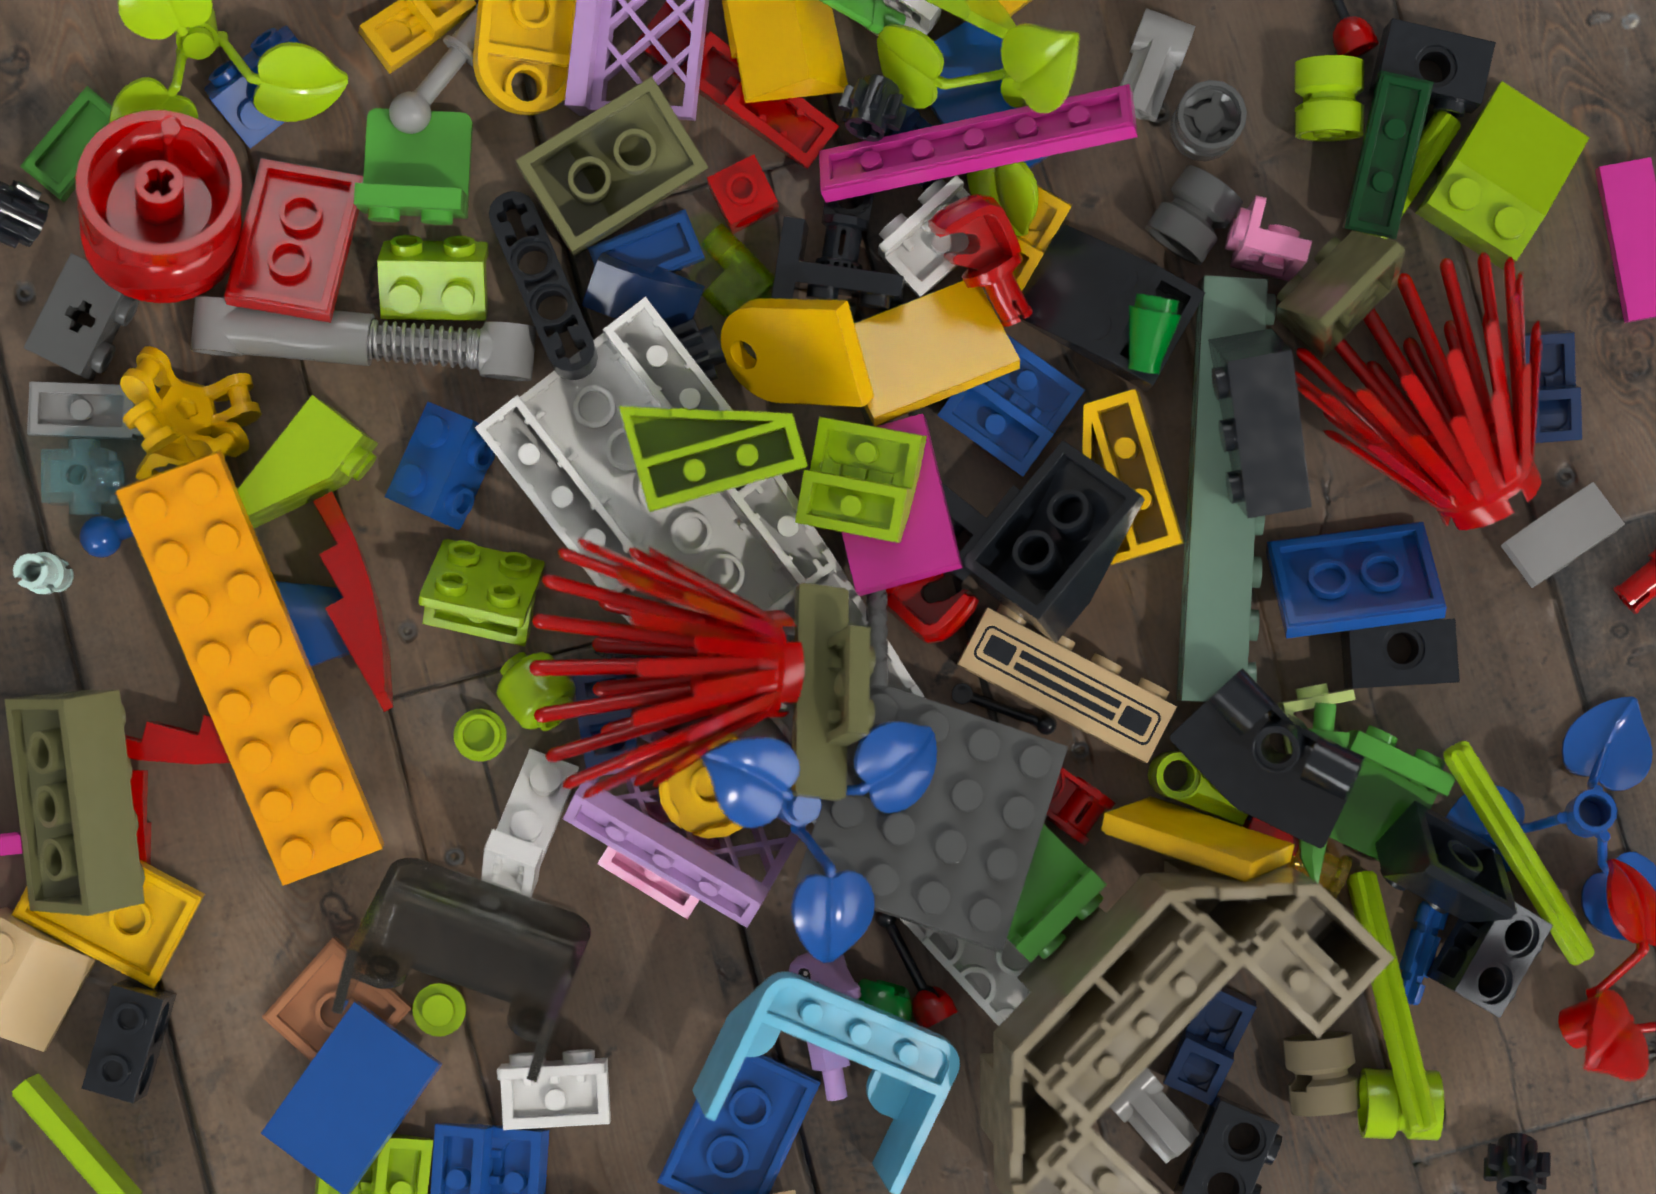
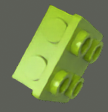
M444 539L419 594L418 603L424 606L422 624L525 647L530 636L536 591L544 573L545 562L530 558L520 552H503L477 546L470 541Z

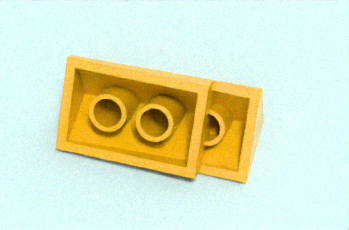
M722 0L732 59L737 58L745 103L844 92L848 81L833 9L819 0Z

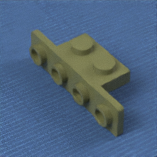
M801 583L795 588L796 627H794V642H802L804 651V679L801 695L797 703H793L792 750L799 760L800 771L791 787V792L796 797L839 801L846 797L847 746L869 735V729L874 721L875 705L873 700L869 698L870 676L875 666V650L870 645V627L849 625V592L847 589Z

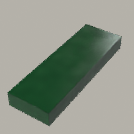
M1379 71L1342 228L1397 239L1434 82Z

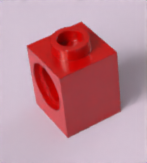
M755 154L707 177L709 189L732 235L779 212L778 200Z

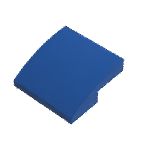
M1007 334L1020 358V369L951 396L937 416L1023 477L1085 389Z
M435 1124L430 1194H545L550 1130L536 1128L503 1130V1126Z

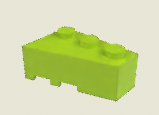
M619 406L649 512L807 467L792 413Z

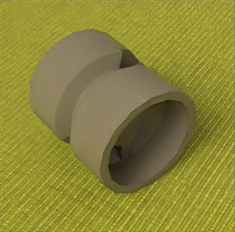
M1325 1031L1319 1038L1313 1033H1305L1283 1039L1286 1069L1295 1073V1079L1288 1084L1292 1115L1327 1116L1348 1113L1361 1108L1358 1080L1348 1072V1068L1356 1063L1351 1032Z

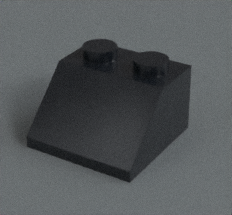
M1415 800L1375 843L1383 878L1398 890L1404 891L1407 889L1424 898L1433 909L1440 913L1446 914L1449 912L1465 922L1511 920L1518 913L1498 847Z

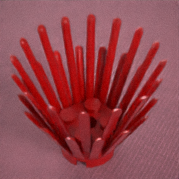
M1482 252L1479 255L1477 266L1484 307L1482 326L1493 393L1491 398L1455 266L1449 258H1444L1440 262V272L1453 321L1448 320L1443 327L1450 351L1447 357L1443 353L1411 276L1407 273H1401L1397 282V286L1436 377L1415 339L1406 338L1403 342L1404 352L1414 369L1413 371L1375 308L1363 319L1422 418L1383 367L1376 361H1369L1365 364L1345 338L1334 349L1367 388L1360 389L1356 393L1351 388L1346 387L1306 348L1296 349L1298 358L1358 416L1336 397L1323 393L1301 373L1295 371L1296 383L1300 386L1297 387V390L1323 410L1324 417L1372 455L1336 431L1324 430L1323 432L1339 445L1429 505L1435 507L1446 526H1449L1450 519L1452 518L1458 530L1481 528L1505 519L1514 513L1508 501L1509 498L1522 490L1527 502H1529L1536 495L1542 484L1541 475L1534 462L1542 354L1540 322L1538 320L1532 327L1530 360L1526 364L1523 272L1521 271L1515 279V265L1513 258L1510 256L1504 263L1512 392L1511 406L1491 262L1486 252Z
M578 538V543L583 549L620 565H611L566 548L558 550L559 556L565 561L615 578L623 585L702 613L555 575H545L542 578V582L547 588L596 600L605 611L630 616V621L633 625L537 614L532 619V624L536 628L599 636L592 641V647L597 652L665 657L533 661L529 666V670L534 676L637 674L640 676L595 683L593 693L600 698L541 707L534 712L535 720L540 723L664 703L637 710L633 716L609 722L601 728L600 734L554 747L546 753V760L557 762L713 714V716L573 774L564 780L563 788L576 787L609 772L624 769L631 765L634 766L586 789L582 799L592 797L602 791H607L635 776L637 777L634 780L633 786L643 785L656 778L653 785L654 788L702 759L701 756L708 750L729 742L767 717H786L790 712L780 708L782 703H797L801 695L804 679V651L802 642H787L782 627H796L793 618L783 610L764 611L652 547H649L651 555L636 548H629L631 556L637 560L635 561L603 546Z

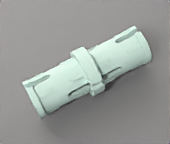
M49 552L25 554L16 560L13 567L14 578L22 579L17 583L37 594L62 592L71 586L74 579L73 569H66L69 563Z

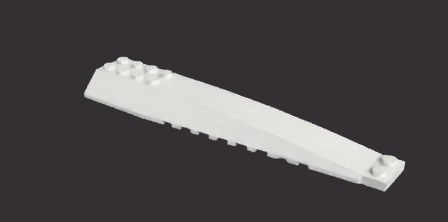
M646 297L603 329L604 333L593 340L598 360L591 374L583 379L568 380L559 376L554 370L522 396H515L475 427L568 549L611 565H620L583 549L578 543V538L603 546L635 561L637 560L631 556L629 548H636L651 555L649 547H652L764 611L783 610L793 618L794 623L795 588L798 585L809 583L845 588L849 592V625L862 627L868 625L866 621V605L856 593L816 528L795 523L799 501L782 475L649 512L619 406L713 411L733 410ZM579 352L569 359L571 364L581 360ZM584 568L598 587L702 613L623 585L615 578ZM622 615L631 625H633L630 621V616ZM782 627L786 636L794 635V627ZM888 641V686L924 697ZM782 703L780 708L790 712L786 717H767L738 735V737L773 738L785 743L792 749L793 703ZM902 920L998 1026L1031 993L1017 978L1031 962L1008 939H1006L1004 949L1000 953Z

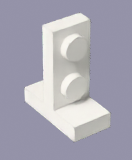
M529 749L497 829H492L484 848L481 881L531 899L538 882L540 866L572 788H563L562 784L567 777L579 772L578 766L562 760L549 762L545 758L546 754L533 749Z

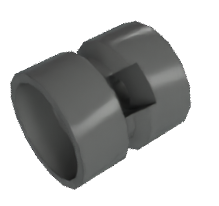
M1215 80L1196 83L1187 90L1174 111L1170 122L1171 138L1180 153L1192 160L1207 162L1218 159L1229 151L1246 123L1247 110L1241 95L1234 87L1223 81Z
M1187 165L1171 188L1174 200L1172 202H1162L1146 224L1145 229L1157 242L1175 255L1195 265H1201L1218 240L1214 230L1216 228L1226 229L1242 206L1243 201L1234 190L1212 174L1193 165Z

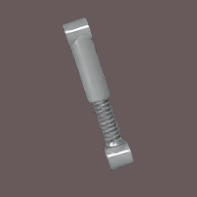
M195 297L190 351L217 356L240 357L252 355L370 366L374 358L378 362L382 357L386 362L393 358L396 363L402 358L405 364L412 360L415 365L421 360L423 365L428 364L430 361L433 366L440 362L445 367L449 362L452 368L457 363L461 368H464L466 365L473 370L476 368L479 370V376L508 381H531L536 328L526 324L511 322H485L480 330L478 328L475 330L469 328L467 332H463L462 327L458 328V331H454L452 326L447 331L444 330L443 325L439 327V330H435L433 324L430 326V329H426L424 323L420 328H416L415 323L411 327H407L405 322L400 327L396 321L392 323V326H388L386 320L383 322V325H379V321L375 320V316L372 313L334 310L332 321L328 323L226 305L225 298Z

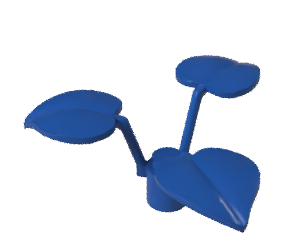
M1632 696L1612 699L1593 707L1581 715L1567 730L1562 742L1563 764L1572 774L1589 777L1587 782L1588 790L1570 800L1564 812L1533 822L1523 823L1525 810L1520 799L1506 788L1496 786L1524 833L1566 824L1568 829L1577 836L1584 838L1595 836L1597 838V863L1602 872L1592 875L1584 883L1581 892V907L1584 916L1595 930L1610 938L1623 941L1628 940L1613 923L1608 908L1606 892L1609 866L1606 861L1608 860V840L1611 837L1607 829L1615 822L1617 807L1613 798L1603 791L1602 786L1611 791H1624L1639 784L1650 770L1653 753L1651 739L1643 722L1638 700ZM1464 794L1455 802L1445 818L1496 846ZM1626 852L1616 858L1640 872L1656 891V866L1647 857L1636 852ZM1501 854L1505 871H1511V868Z
M889 721L869 730V735L859 741L854 756L855 771L864 782L857 785H846V795H863L869 791L874 807L884 813L899 812L913 805L927 790L935 771L937 744L935 733L931 727L902 721ZM768 737L741 738L708 750L701 756L702 761L710 776L716 800L727 818L740 826L754 828L765 825L778 817L791 824V832L800 837L822 865L825 876L817 874L808 875L798 883L792 900V918L799 939L808 953L825 964L835 961L861 938L870 925L875 907L874 894L867 880L859 873L845 870L836 874L832 861L806 830V825L819 816L822 805L821 799L796 797L791 792V787L800 771L799 760L796 754L785 743Z

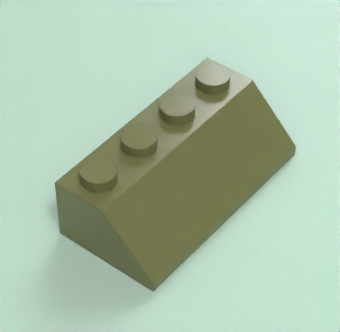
M83 690L5 699L30 911L91 916L145 903L143 893L145 874L139 859L136 834L138 831V817L133 809L130 783L132 765L127 756L124 733L126 714L121 703L120 690Z

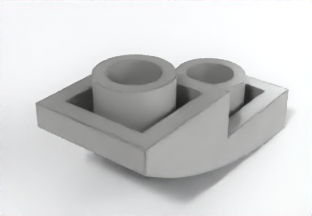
M1592 482L1505 541L1501 547L1531 588H1534L1569 565L1577 557L1617 532L1625 523L1596 484Z

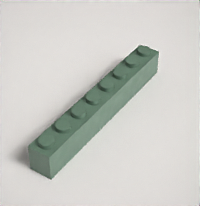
M1204 275L1198 282V289L1206 293L1197 307L1176 701L1206 702L1242 668L1255 681L1257 680L1256 662H1248L1249 641H1257L1259 634V610L1251 609L1252 588H1260L1262 558L1254 556L1255 535H1263L1265 516L1247 518L1238 506V503L1231 504L1228 497L1225 474L1232 471L1229 452L1223 451L1219 435L1218 423L1219 420L1223 419L1220 403L1216 399L1213 388V364L1208 339L1265 330L1266 325H1273L1276 312V295L1267 293L1268 279Z

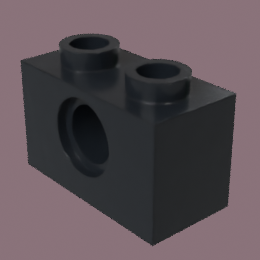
M1392 18L1382 32L1369 90L1375 91L1379 71L1425 80L1420 74L1419 63L1423 60H1430L1439 65L1443 75L1441 82L1433 84L1429 104L1434 105L1433 111L1437 113L1443 110L1455 118L1464 117L1465 113L1471 114L1482 104L1496 42Z
M1455 618L1341 631L1344 689L1460 682ZM1395 634L1405 636L1411 645L1410 656L1402 664L1394 662L1387 652L1388 641Z

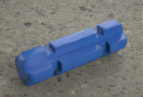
M1422 901L1418 906L1414 921H1417L1418 924L1416 929L1411 928L1399 968L1403 970L1401 976L1408 1004L1418 1005L1421 1002L1426 987L1422 985L1424 977L1428 978L1426 975L1434 962L1441 940L1440 937H1437L1439 929L1444 930L1449 913L1443 914L1436 911L1426 901Z

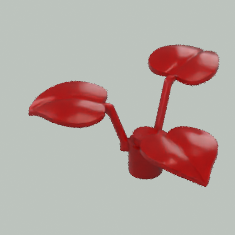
M1609 859L1606 861L1609 866L1606 886L1609 912L1619 932L1628 941L1636 943V948L1626 960L1597 986L1586 990L1587 1000L1563 1008L1559 1012L1558 1023L1564 1039L1571 1047L1580 1049L1586 1046L1584 1070L1606 1073L1624 1081H1636L1646 1075L1649 1066L1648 1046L1643 1033H1656V1022L1634 1024V1016L1629 1013L1622 997L1615 991L1608 989L1647 955L1649 944L1656 947V891L1649 881L1632 866L1617 859Z

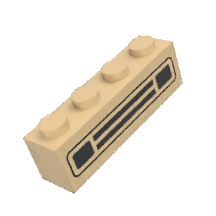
M1000 604L996 612L988 607L984 610L956 663L957 666L1142 763H1148L1177 706L1165 701L1170 693L1169 691L1144 678H1141L1138 685H1135L1119 677L1123 667L1094 653L1090 661L1072 652L1075 642L1065 636H1062L1055 643L1047 636L1035 633L1024 627L1027 623L1024 619L1003 604Z

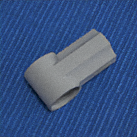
M1148 8L1144 11L1129 52L1133 55L1120 86L1130 84L1134 99L1135 118L1155 122L1175 69L1179 71L1195 26Z
M1146 1067L1110 1107L1124 1123L1129 1121L1158 1156L1167 1163L1184 1152L1200 1133L1193 1127V1123L1178 1106L1174 1105L1163 1093V1085Z

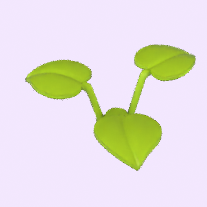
M118 0L121 20L132 32L144 38L154 40L165 39L175 32L177 49L173 78L169 88L166 89L162 83L150 77H142L130 82L116 96L111 108L109 123L128 114L150 110L178 112L198 119V112L194 103L187 97L177 95V93L181 89L188 57L196 60L205 59L217 47H221L247 82L257 85L253 95L256 109L265 116L277 121L297 122L320 114L340 97L348 84V74L333 64L325 54L314 47L296 42L280 43L268 49L258 61V74L254 73L229 42L227 32L218 31L215 11L212 8V0Z
M889 24L884 26L877 38L878 55L883 76L897 84L900 89L899 94L904 96L902 103L915 109L926 108L932 105L937 99V87L946 90L1002 80L1001 94L1010 106L1014 108L1029 106L1038 113L1053 112L1061 107L1071 88L1079 45V33L1053 30L1036 24H1019L1009 29L1002 40L1001 59L1003 68L956 78H944L940 76L944 67L943 54L935 42L923 32L905 25ZM1022 161L967 173L971 195L982 194L993 197L1004 209L1015 235H1027L1029 226L1036 215L1039 201L1037 182L1027 164Z

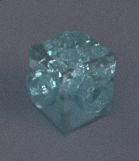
M70 439L68 440V449H41V503L53 506H69V515H100L101 505H118L115 491L125 486L123 461H117V452L101 448V440ZM87 473L86 479L83 482L84 474Z

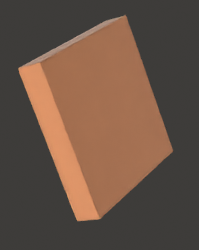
M335 936L267 1010L262 1018L305 1057L312 1061L354 1001L362 1003L394 1028L410 1012L413 1005Z

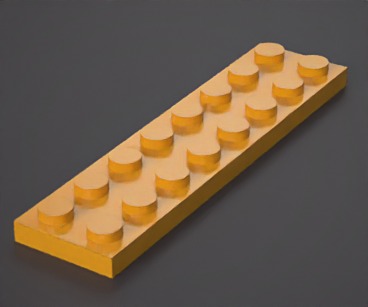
M221 450L116 490L115 492L282 885L290 884L383 849V838Z

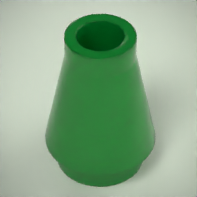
M1141 293L1136 294L1134 306L1129 305L1130 358L1128 369L1160 374L1162 361L1182 316L1177 314L1178 300Z

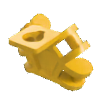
M152 346L142 348L137 355V367L126 370L120 381L124 394L136 404L123 416L122 420L129 429L137 428L145 438L141 446L147 454L136 470V479L142 480L160 472L154 468L166 467L168 463L179 466L221 450L224 459L227 455L237 457L248 451L249 440L241 427L257 421L262 415L259 404L252 402L249 391L254 386L250 374L237 373L229 375L214 384L203 386L178 379L172 370L170 359L161 350ZM155 385L160 388L158 393L156 392ZM230 400L231 407L217 414L214 402Z

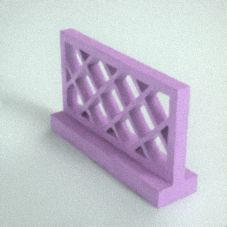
M576 0L564 105L579 116H588L611 102L606 101L608 81L623 68L637 85L642 83L643 80L629 63L653 44L668 62L667 65L653 76V79L659 85L672 73L676 72L685 83L683 106H671L679 120L696 121L709 0H686L680 6L674 0H666L674 11L651 31L635 12L648 0H631L629 3L626 0H618L623 8L617 13V0ZM694 8L693 20L691 22L686 14ZM631 16L645 36L622 55L612 43L613 32L615 28ZM681 19L691 31L690 45L673 59L658 41V38ZM612 52V54L616 57L617 60L610 65ZM688 61L687 73L685 74L680 67Z
M659 730L639 737L650 743L669 734ZM631 765L624 769L614 770L605 775L620 773L634 765ZM636 776L625 781L629 794L614 796L607 791H602L592 797L582 799L585 790L597 784L600 777L579 786L563 820L746 928L759 910L800 838L798 835L790 832L788 837L767 840L763 826L751 828L756 843L733 846L729 836L718 837L721 849L707 851L695 844L691 832L678 827L673 822L661 824L648 816L644 803L660 801L659 789L641 792L639 786H633ZM778 818L779 820L791 826L790 823ZM780 850L774 860L771 851ZM760 854L766 871L762 882L742 872L737 858Z

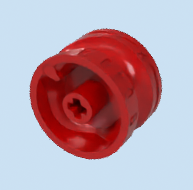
M166 110L141 111L125 115L110 122L94 135L82 152L75 176L81 244L85 257L94 272L108 286L119 293L139 301L152 303H176L192 299L209 291L218 284L232 268L242 231L241 170L236 156L226 140L212 127L199 119L183 113Z

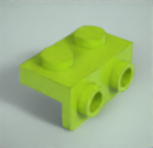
M401 235L384 241L377 259L381 319L486 321L488 314L486 261L489 254L488 243L475 242L473 238L468 236H452L444 241H422L418 236Z

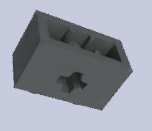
M71 253L23 348L93 381L97 372L100 374L104 373L110 365L116 350V346L112 342L120 326L126 327L133 319L139 305V300L125 296L108 286L94 272L87 260ZM82 312L96 318L92 328L83 326L78 322V317Z

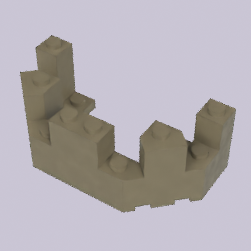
M1180 859L1164 860V873H1144L1107 913L1098 906L1084 920H1080L1076 916L1061 931L1066 936L1061 945L1045 959L1038 955L1017 977L1031 993L993 1032V1053H980V1128L994 1145L995 1185L1002 1194H1161L1090 1126L1228 980L1244 966L1311 1033L1319 1038L1394 957L1319 883L1293 867L1276 868L1245 882Z

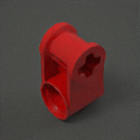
M1061 767L1046 816L1047 820L1083 846H1086L1089 842L1087 836L1089 831L1104 810H1112L1116 803L1079 776L1075 777Z

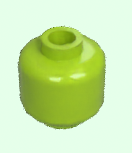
M520 652L511 657L502 666L500 673L503 677L497 687V696L521 727L532 730L540 728L542 731L551 730L565 719L540 723L535 720L534 712L541 707L573 702L575 684L569 676L532 675L529 666L533 661L555 659L549 653L537 652L527 656L525 652Z

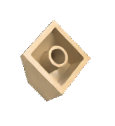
M7 907L0 908V1037L45 1052L97 960L12 916L13 910Z

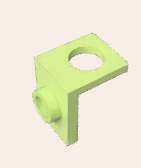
M1327 683L1295 689L1297 699L1276 704L1286 714L1294 716L1293 712L1314 708L1315 702L1337 704L1356 699L1354 689L1329 693ZM1282 734L1286 754H1291L1293 751L1292 743L1289 738Z

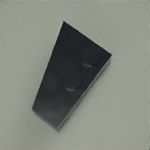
M1272 329L1208 339L1213 364V388L1216 399L1220 403L1223 419L1219 420L1218 423L1219 435L1223 451L1229 452L1232 471L1225 474L1226 487L1231 504L1238 503V506L1247 518L1312 507L1292 349Z

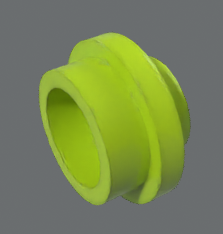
M487 709L468 711L460 717L454 728V742L458 751L472 761L483 762L495 758L504 749L507 741L505 723L500 716Z
M434 983L426 986L418 993L413 1003V1017L417 1026L431 1036L441 1037L453 1033L462 1025L466 1016V1002L463 995L457 988L446 983Z

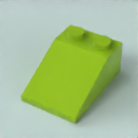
M1501 81L1415 214L1480 255L1482 252H1486L1490 257V262L1504 270L1506 259L1511 256L1513 261L1516 262L1542 223L1590 137Z
M312 395L238 488L253 529L347 485L351 478L359 481L376 461L377 456L372 451L378 443L330 405Z

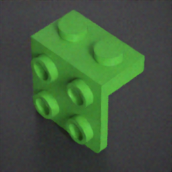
M372 109L367 115L363 183H355L354 205L363 214H368V220L377 222H399L400 216H419L422 223L451 225L453 224V218L468 219L473 122L470 116L463 112L431 111L430 122L424 130L415 134H406L393 126L389 117V109Z
M1369 725L1365 733L1360 730H1348L1350 732V744L1347 748L1366 756L1329 838L1379 861L1375 843L1415 800L1431 809L1437 795H1449L1456 779L1452 774L1443 771L1446 764L1445 760L1417 748L1414 756L1395 748L1398 741L1397 737Z
M1043 824L1007 939L1030 962L1038 955L1042 959L1050 956L1066 937L1061 931L1076 916L1080 920L1087 918L1103 901L1104 897L1099 892L1107 885L1045 824Z

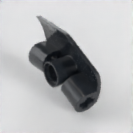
M1243 668L1170 735V740L1231 805L1317 848H1323L1326 845L1366 758L1364 755L1308 730L1305 723L1298 717L1286 714ZM1280 733L1289 738L1292 743V753L1282 754L1277 752L1270 744V734Z

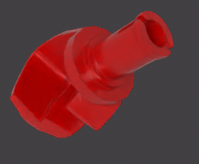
M973 194L963 197L936 212L928 221V227L936 236L941 238L954 233H965L968 236V247L964 251L944 254V258L951 264L968 268L961 276L965 285L968 288H985L1003 327H1009L1021 322L1018 315H1022L1025 319L1029 317L1033 310L1028 305L1012 273L1023 260L1020 254L1021 248L1002 206L991 196Z
M945 573L886 589L888 601L886 608H888V611L916 637L927 644L943 642L951 637L973 614L979 602L977 597L966 589H962L956 595L944 601L928 602L924 597L926 586L942 580L945 577Z

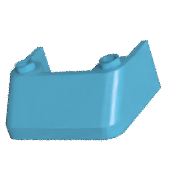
M786 971L771 975L729 1013L692 1089L704 1116L711 1120H716L745 1057H757L768 1052L775 1044L780 1032L783 1031L872 1068L866 1083L867 1098L879 1113L893 1118L872 1165L888 1191L892 1194H900L959 1072L960 1060L956 1049L947 1038L806 977Z

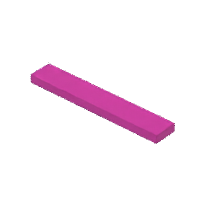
M1130 84L1066 97L1061 107L1050 113H1038L1029 106L885 136L875 142L862 141L820 150V192L825 202L828 203L1136 138L1135 108Z

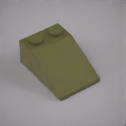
M653 77L643 81L515 160L519 171L573 257L616 232L709 168Z
M1353 230L1342 241L1335 236L1315 256L1314 261L1319 265L1305 279L1299 274L1294 276L1278 293L1276 298L1281 303L1277 306L1276 318L1316 356L1323 360L1397 286L1405 248L1397 241Z

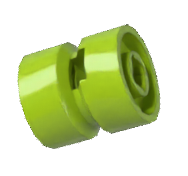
M1323 55L1307 57L1295 62V93L1303 97V103L1295 107L1296 138L1306 141L1331 142L1356 139L1364 135V105L1356 100V96L1364 90V60L1354 56Z
M1362 1068L1358 1080L1361 1108L1357 1110L1361 1137L1393 1139L1398 1131H1402L1409 1140H1439L1444 1121V1089L1440 1072L1437 1070H1425L1437 1125L1428 1131L1411 1133L1406 1129L1392 1069Z

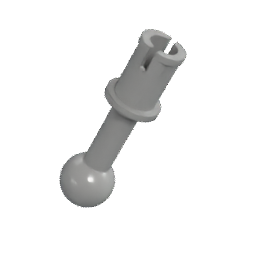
M478 4L452 36L446 35L443 42L449 48L448 51L415 91L403 92L397 95L391 102L389 117L397 130L406 134H415L424 130L431 119L430 105L465 63L473 66Z

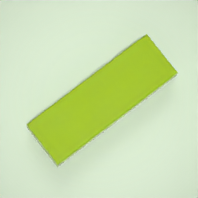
M39 1073L25 1079L12 1091V1096L97 1194L143 1193Z

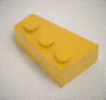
M1132 389L1084 404L1082 454L1141 494L1145 499L1110 566L1184 544L1183 535L1139 391Z

